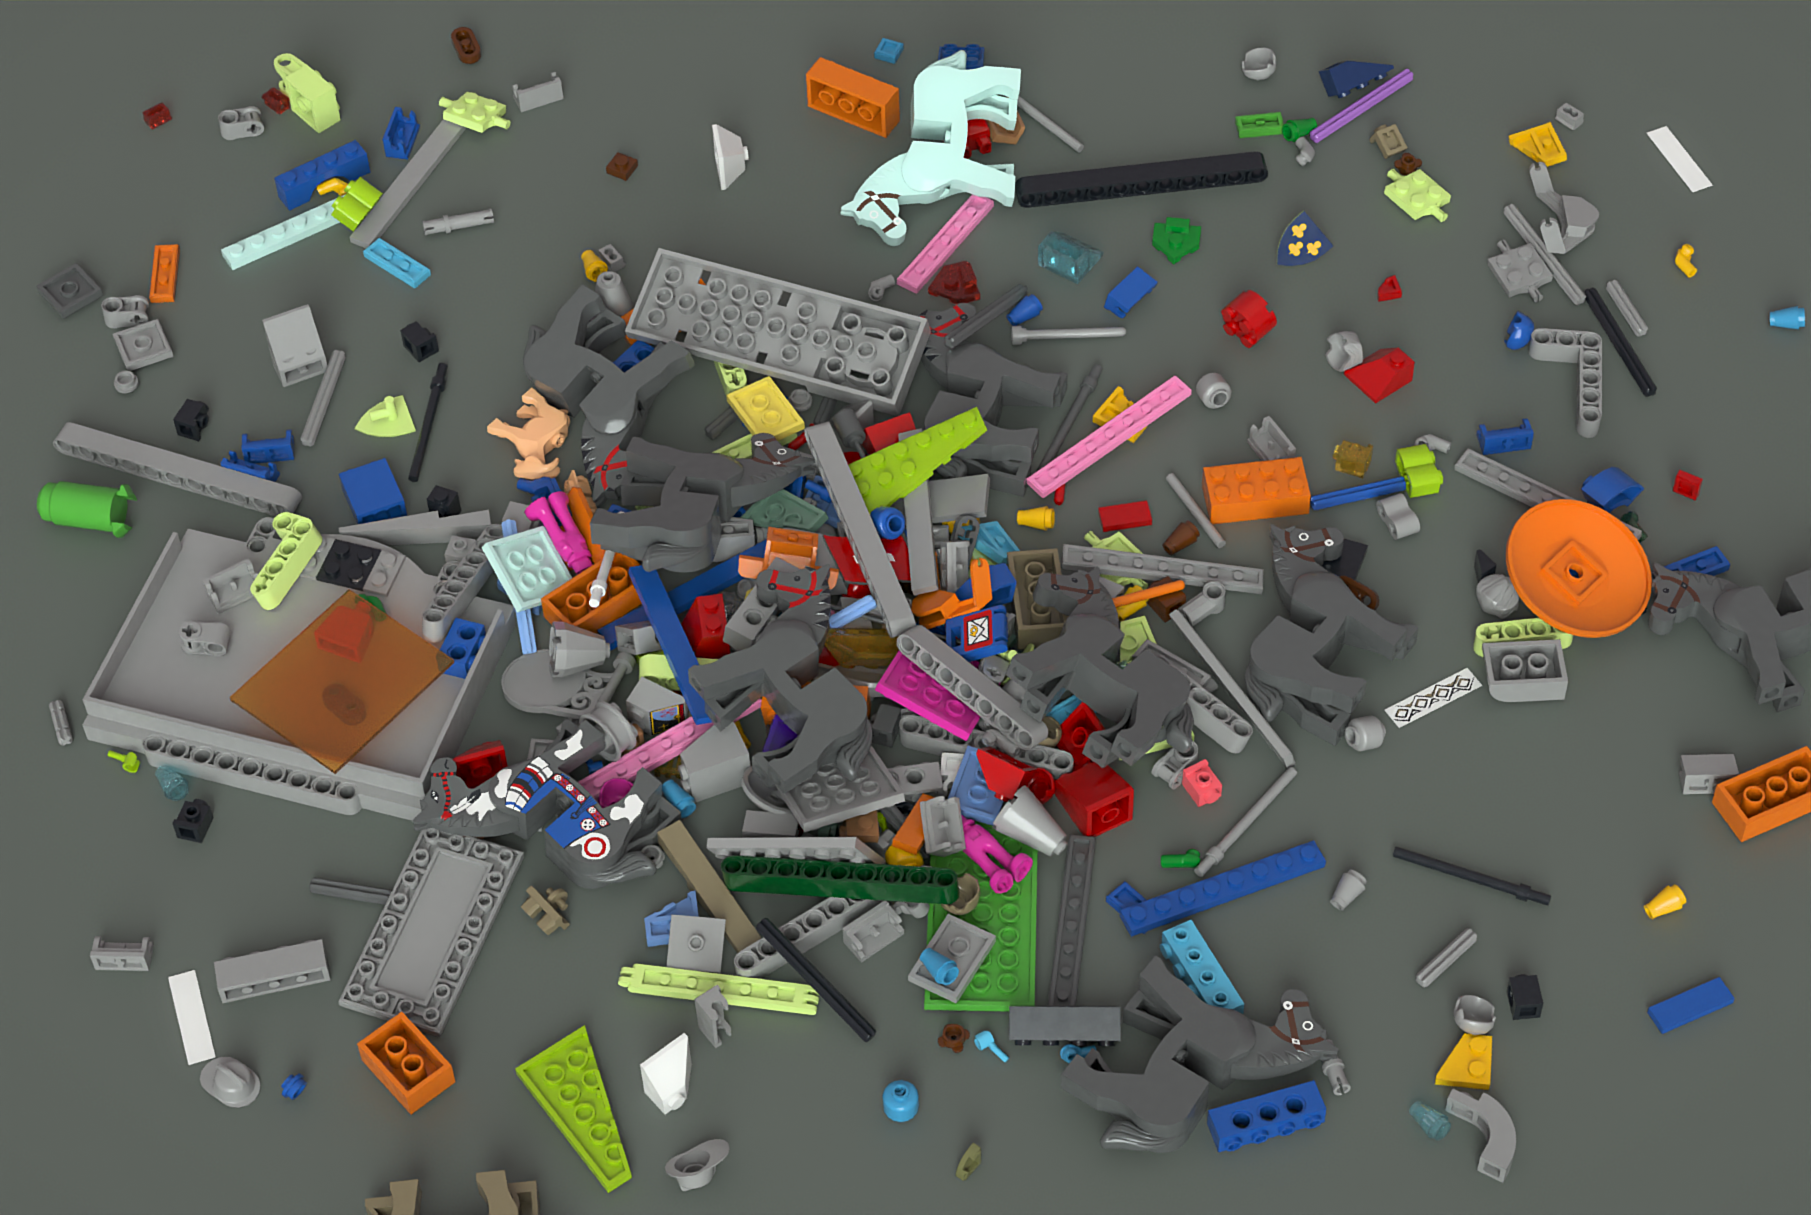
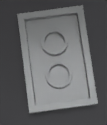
M948 914L925 949L932 948L955 961L959 969L957 978L949 985L938 984L919 958L908 975V981L957 1004L994 946L996 936Z

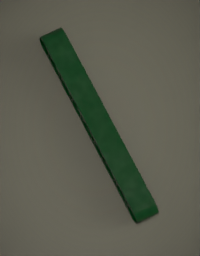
M736 855L726 857L721 863L725 886L727 889L737 892L931 904H952L960 896L957 874L949 868Z

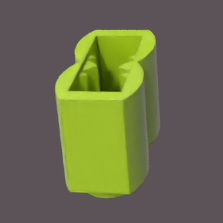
M361 177L356 182L351 180L344 189L346 195L344 197L339 195L331 206L334 208L331 216L353 232L383 194Z
M1426 444L1397 449L1395 462L1400 476L1405 479V490L1408 496L1413 498L1439 493L1440 485L1443 484V476L1441 470H1437L1435 466L1433 451H1429Z

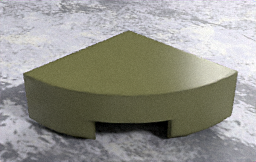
M975 1143L971 1144L957 1167L956 1176L962 1181L966 1180L981 1164V1148Z

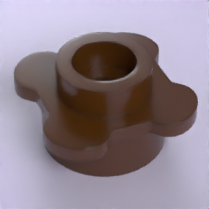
M1403 153L1402 158L1394 162V166L1398 168L1402 175L1407 176L1417 171V167L1422 166L1421 159H1416L1410 153Z
M947 1024L944 1026L943 1035L938 1038V1045L951 1048L953 1052L959 1053L963 1051V1044L965 1040L969 1039L970 1033L958 1024Z

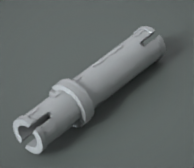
M490 208L488 210L450 217L443 215V218L422 221L426 236L439 232H446L447 234L451 233V230L494 223V218Z

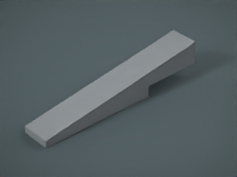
M489 509L439 518L438 511L340 527L339 534L369 539L386 546L449 543L452 535L477 540L485 528L491 525Z

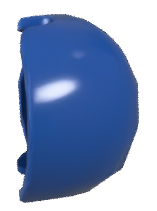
M1520 311L1516 312L1507 330L1510 337L1508 340H1504L1508 348L1518 350L1529 343L1531 334L1534 331L1532 319Z

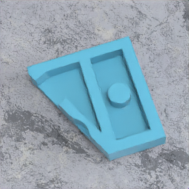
M997 521L979 524L980 529L974 548L996 563L1007 564V552L1020 551ZM962 526L965 529L964 537H958L962 540H970V538H965L967 530H972V526Z

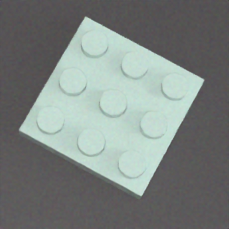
M544 526L493 540L481 547L517 613L542 605V597L572 579Z

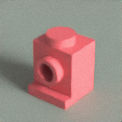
M1206 759L1183 770L1182 785L1198 807L1214 803L1221 797L1222 784L1208 766Z

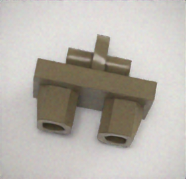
M532 885L526 890L530 896L522 904L521 908L532 919L542 910L546 912L536 924L547 935H550L559 926L565 930L570 925L556 910L560 908L564 911L568 907L565 902L568 894L564 889L560 888L554 891L551 887L546 890L547 899Z

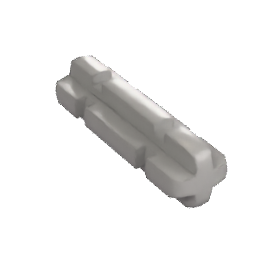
M61 700L52 701L49 704L59 744L62 746L71 744L73 739L63 702Z

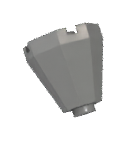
M553 621V627L550 628L548 649L549 656L554 660V662H549V670L552 677H565L602 665L605 658H609L610 644L605 643L604 636L566 622Z

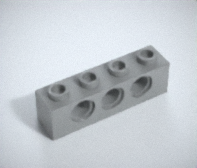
M778 557L768 567V569L789 573L800 570ZM755 585L725 626L723 642L738 650L749 648L757 642L764 628L769 623L775 621L781 612H784L778 608L776 603L761 601L757 596Z
M939 761L887 768L904 792V802H909L915 806L922 793L932 797L944 796Z

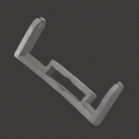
M1538 162L1540 167L1535 168L1533 163L1529 168L1536 195L1557 214L1561 224L1560 232L1556 219L1550 217V224H1546L1545 219L1541 221L1540 229L1547 252L1565 254L1594 233L1599 212L1595 206L1582 197L1560 196L1553 189L1547 165L1543 162Z

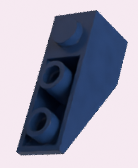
M1343 61L1319 71L1328 97L1337 95L1338 98H1342L1351 94L1350 90L1355 87L1356 89H1361L1368 86V81L1373 78L1376 81L1388 76L1387 72L1394 69V66Z

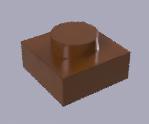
M617 152L606 166V172L609 175L627 181L638 167V161Z

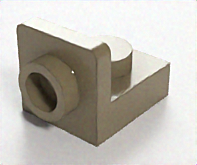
M1385 124L1376 128L1374 134L1369 139L1371 143L1377 142L1385 159L1402 153L1407 149L1396 124L1389 127Z

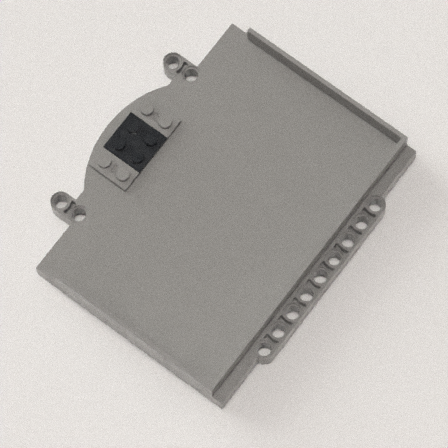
M265 517L260 519L256 523L247 542L187 529L180 542L178 533L173 532L82 699L88 714L82 724L87 739L143 753L146 756L147 762L153 767L345 815H354L363 808L413 821L421 813L420 800L424 799L431 788V765L439 758L448 757L453 759L456 756L517 623L514 606L475 596L459 619L483 624L486 631L485 638L466 679L439 673L436 656L445 638L440 642L433 643L424 640L422 636V613L460 562L449 561L445 563L437 577L425 574L408 557L379 542L349 535L321 534V545L276 608L265 610L256 598L253 597L218 614L207 595L203 580L248 558L253 565L255 573L259 574L282 541L272 526L274 518ZM363 593L366 596L379 598L388 618L385 622L378 623L373 614L370 613L369 617L372 618L374 626V636L362 664L360 665L318 650L314 636L315 632L337 608L344 607L354 611L357 606L355 598ZM187 621L219 622L227 625L230 628V636L226 654L218 657L186 654L181 648L182 639L178 634L180 625ZM333 685L345 687L365 705L366 720L361 725L355 727L343 724L326 709L322 698L323 692Z

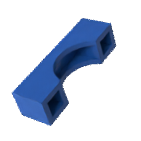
M354 140L275 177L274 180L278 197L290 211L309 202L314 189L328 178L342 176L349 181H354L371 172L367 153Z

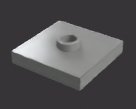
M159 319L113 333L114 341L127 371L174 357Z
M671 914L666 967L721 974L726 919Z

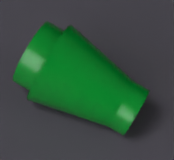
M1312 117L1288 120L1282 126V134L1287 141L1296 142L1298 138L1308 135L1310 131L1315 129L1317 122Z

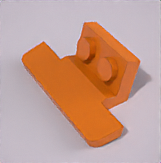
M572 487L567 494L569 498L568 506L573 515V521L586 540V545L592 555L590 560L595 564L603 559L605 550H602L599 544H592L590 521L593 513L580 487ZM559 526L560 529H561L563 532H565L563 526ZM563 560L568 571L574 570L573 568H569L567 562Z
M768 527L764 558L739 555L738 572L742 577L757 579L759 573L767 570L776 557L799 569H804L805 566L818 570L821 566H815L819 534ZM830 568V577L827 581L829 589H833L836 586L839 569Z

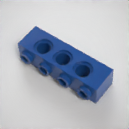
M1315 1080L1210 1109L1208 1110L1207 1125L1218 1152L1225 1150L1235 1151L1246 1144H1259L1271 1137L1278 1135L1288 1136L1299 1129L1318 1127L1321 1123L1325 1122L1326 1106ZM1295 1109V1110H1298L1299 1112H1298V1113H1292V1112H1290L1289 1110ZM1263 1117H1270V1118H1272L1273 1120L1267 1121V1120H1264V1119H1262V1118H1263ZM1237 1124H1242V1125H1245L1246 1127H1245V1128H1238V1127H1236L1235 1125H1237Z

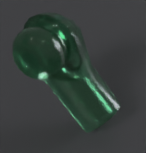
M1633 511L1622 515V522L1642 531L1638 541L1639 543L1643 542L1648 535L1637 523L1638 515Z

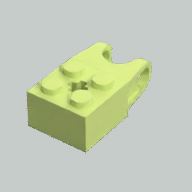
M281 54L274 59V67L283 79L279 82L280 92L290 102L293 112L318 133L341 120L339 114L340 106L335 95L337 91L331 82L324 80L317 70H313L292 54ZM285 60L291 62L287 66H281L279 64L280 62Z

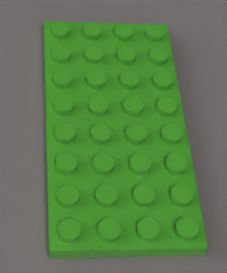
M974 821L975 824L986 829L1012 856L1015 857L1019 853L1029 855L1033 860V865L1025 878L1020 882H1016L1013 879L1012 888L1007 892L998 894L991 889L988 875L963 850L946 857L930 854L931 867L952 869L956 872L958 878L963 877L965 873L972 875L978 880L981 894L977 907L965 915H954L944 910L941 904L929 903L927 945L948 914L995 935L996 942L957 1004L925 989V1010L1009 1012V1006H1035L1038 850L994 830L992 825ZM986 854L1001 869H1005L991 854Z

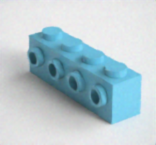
M1189 920L1163 931L1160 950L1164 958L1170 959L1173 964L1175 976L1183 980L1199 999L1206 1004L1233 1009L1243 1014L1244 1002L1193 921Z

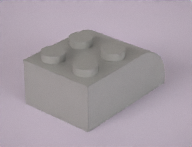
M1560 639L1482 644L1489 692L1493 698L1503 702L1565 699L1568 677Z

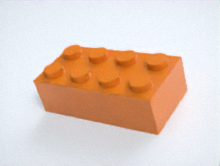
M822 57L806 73L808 107L884 138H887L899 123V88Z
M1302 457L1203 467L1202 489L1209 520L1212 524L1309 514L1311 494Z
M615 552L606 581V593L601 597L598 607H591L589 605L590 589L593 581L597 579L602 560L541 598L544 618L551 625L553 621L566 622L593 633H598V629L621 618L642 604L628 574L629 567L641 564L633 558Z
M1808 746L1716 785L1712 804L1740 842L1811 812V750Z

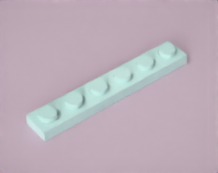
M336 199L221 249L222 256L231 269L235 270L336 225L340 221L331 216L334 208L331 206Z

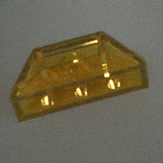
M829 628L824 649L841 667L853 669L855 665L864 666L869 669L889 666L899 651L897 647L898 637L890 638L886 629Z

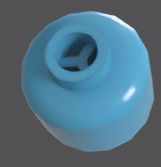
M897 1080L888 1084L884 1089L882 1095L883 1109L888 1118L897 1122H905L917 1114L919 1095L918 1090L912 1083Z

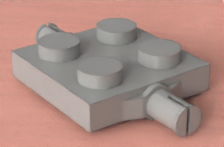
M1506 240L1499 241L1497 247H1499L1502 254L1489 258L1488 266L1508 297L1529 293L1534 302L1541 301L1543 295L1539 292L1538 288L1551 282L1552 274L1533 245L1528 243L1511 249Z

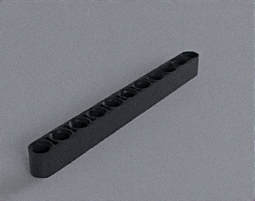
M1246 152L1025 176L1015 182V189L1019 205L1024 208L1259 183L1268 177V170L1262 153Z

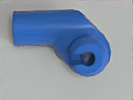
M541 477L532 481L520 478L517 482V489L534 495L542 494L544 491L534 493L532 488L550 481L551 478Z

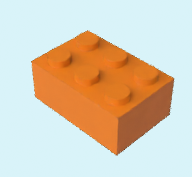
M403 1012L397 1014L357 1043L361 1060L410 1114L416 1112L456 1082L452 1065Z

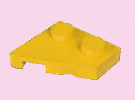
M1120 386L1114 390L1093 415V423L1103 426L1134 404L1124 396V390ZM1147 426L1128 440L1134 443Z

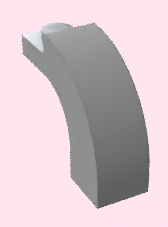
M1452 1089L1447 1099L1445 1111L1478 1127L1487 1141V1145L1480 1156L1477 1171L1504 1183L1511 1169L1516 1149V1131L1510 1115L1497 1100L1484 1092L1478 1101L1467 1092Z

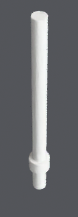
M605 550L597 579L592 583L589 600L591 607H598L601 597L606 593V581L615 556V552Z

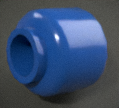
M880 506L870 513L881 539L893 540L903 533L905 518L900 510L893 507Z

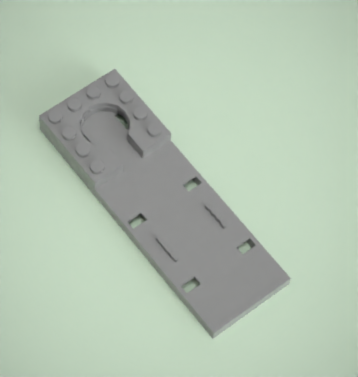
M658 248L625 333L628 338L657 345L659 342L665 345L672 340L690 351L691 355L804 385L810 393L850 404L871 400L873 410L899 416L931 329L926 318ZM704 270L711 272L707 285L698 284ZM783 291L791 293L786 307L778 305ZM679 331L687 333L684 342L676 341ZM759 352L767 354L764 364L756 362ZM851 371L868 374L869 378L859 379L851 375Z

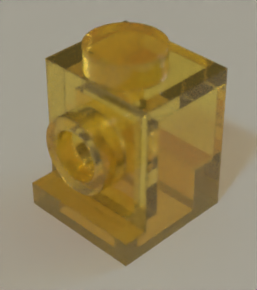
M1343 440L1341 446H1336L1333 454V459L1336 460L1335 470L1363 479L1372 461L1373 445L1368 444V447H1364L1357 443Z

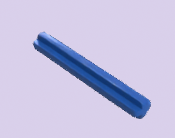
M1399 476L1318 494L1310 497V505L1313 510H1319L1400 492L1406 489V482L1404 477Z

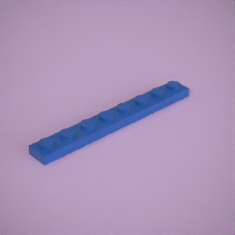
M1313 840L1121 909L1120 918L1132 937L1325 867L1326 860Z

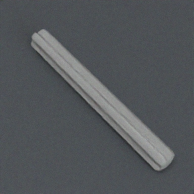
M334 350L330 357L300 438L304 446L311 447L315 443L346 358L342 350Z

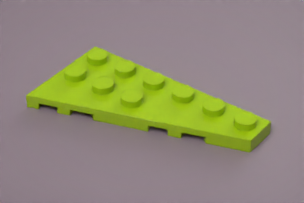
M978 408L970 409L849 464L848 466L869 514L877 507H890L899 498L906 497L930 478L937 467L941 464L946 465L952 460L951 456L959 449H965L984 434L987 428Z
M585 1025L515 1068L517 1076L608 1193L632 1178Z

